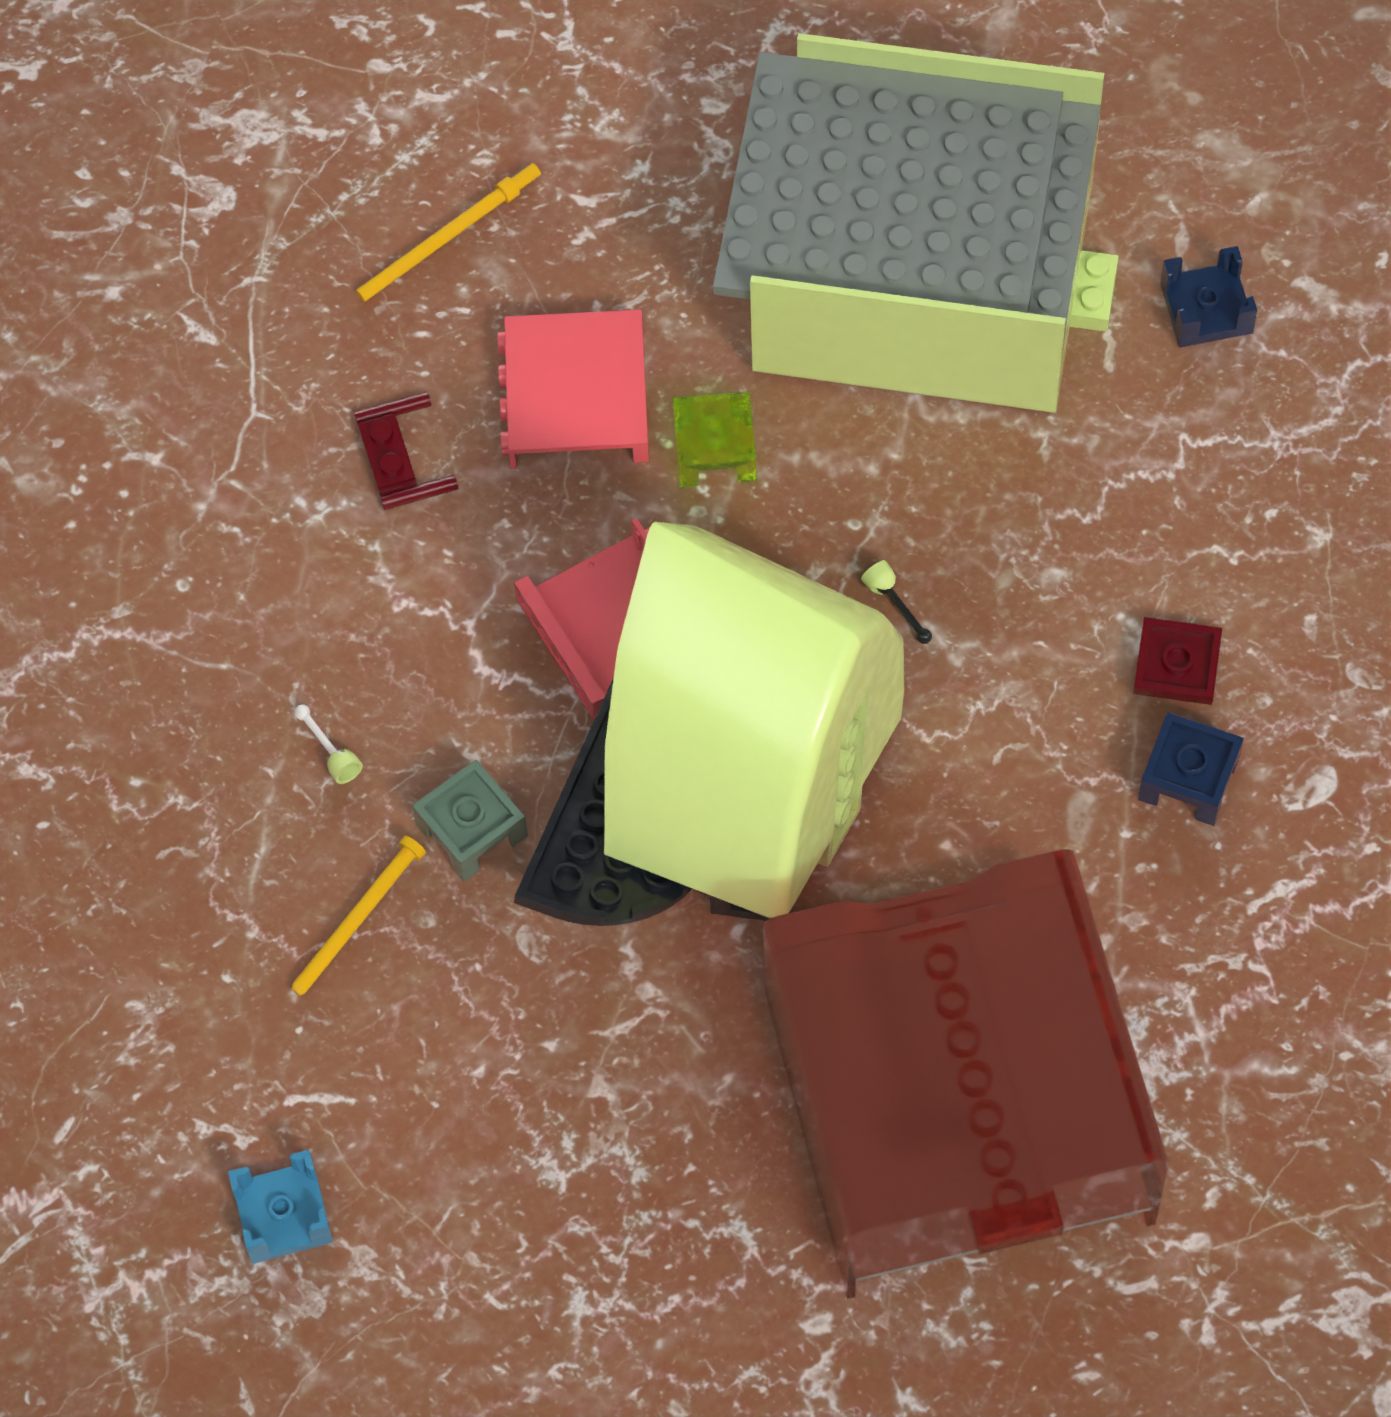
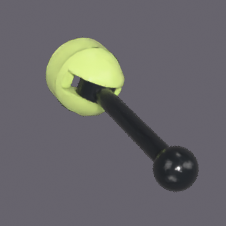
M882 560L871 566L861 577L865 586L875 594H887L916 631L918 642L921 644L929 643L932 639L931 631L922 628L892 589L896 576L887 561Z

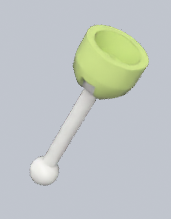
M304 704L298 705L294 712L296 718L305 721L330 754L327 760V768L330 775L338 784H345L353 780L361 772L362 762L350 750L340 749L337 751L311 718L309 707Z

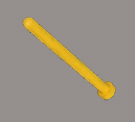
M406 835L400 840L398 846L401 850L292 983L291 990L296 995L301 996L309 990L413 859L420 861L424 857L426 850L417 841Z

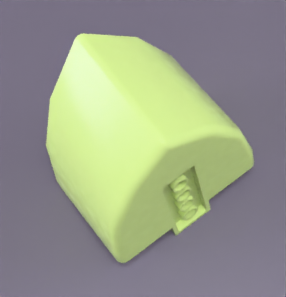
M653 522L647 534L617 648L605 740L604 854L765 917L778 919L786 916L792 909L816 865L821 864L828 867L860 812L862 785L901 719L905 689L904 642L902 635L881 612L706 530L691 525Z

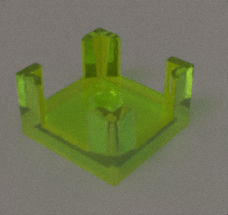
M750 391L673 398L680 488L698 486V471L737 468L738 482L757 481Z

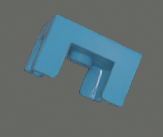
M310 1150L291 1154L289 1156L292 1164L291 1167L252 1177L249 1167L228 1171L242 1222L246 1249L252 1264L333 1243Z

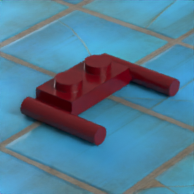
M428 391L354 412L384 510L459 490L455 475L419 485L416 483L414 471L396 416L432 406Z

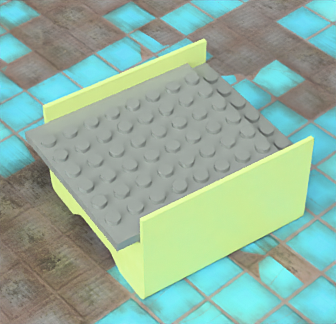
M798 33L797 57L759 52L713 283L714 295L750 299L752 371L1056 413L1069 328L1076 327L1108 332L1119 255L1082 251L1095 167L1104 73Z

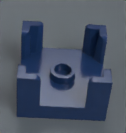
M1238 246L1219 250L1218 261L1215 266L1181 272L1183 263L1181 257L1163 261L1160 284L1179 348L1253 334L1257 307L1253 295L1248 296L1246 299L1240 279L1242 258Z
M1167 712L1141 779L1138 800L1157 806L1159 795L1163 794L1197 806L1195 819L1214 826L1231 774H1234L1240 759L1244 738Z

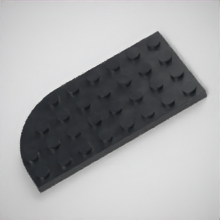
M613 680L514 899L515 904L563 921L582 925L612 926L644 920L672 907L693 889L604 854L605 740Z

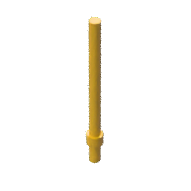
M531 163L512 178L505 177L494 186V191L356 289L357 296L362 302H366L501 203L505 202L508 204L520 195L519 190L541 175L539 168L534 163Z

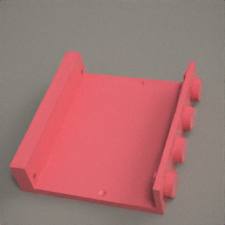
M642 310L504 317L505 332H498L499 355L505 354L506 364L499 365L500 388L507 389V398H500L501 421L508 422V431L501 432L502 455L509 454L511 469H517L516 457L523 453L633 448L634 463L649 462Z
M637 518L631 520L633 535L551 579L534 586L527 575L514 582L517 602L593 720L614 677L617 648L647 534L650 529L644 530Z

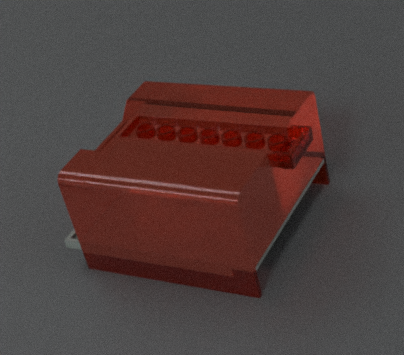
M1061 849L997 864L971 880L872 904L839 901L779 915L764 923L765 996L847 1299L855 1297L856 1281L975 1252H978V1255L1062 1235L1063 1231L1141 1212L1144 1213L1147 1226L1156 1224L1169 1160L1073 850Z

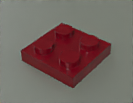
M1144 617L1133 694L1212 705L1223 628Z

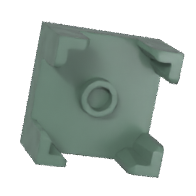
M477 760L412 805L416 826L427 838L432 834L450 856L453 870L463 882L480 870L478 857L507 836L511 846H515L528 836L525 816Z

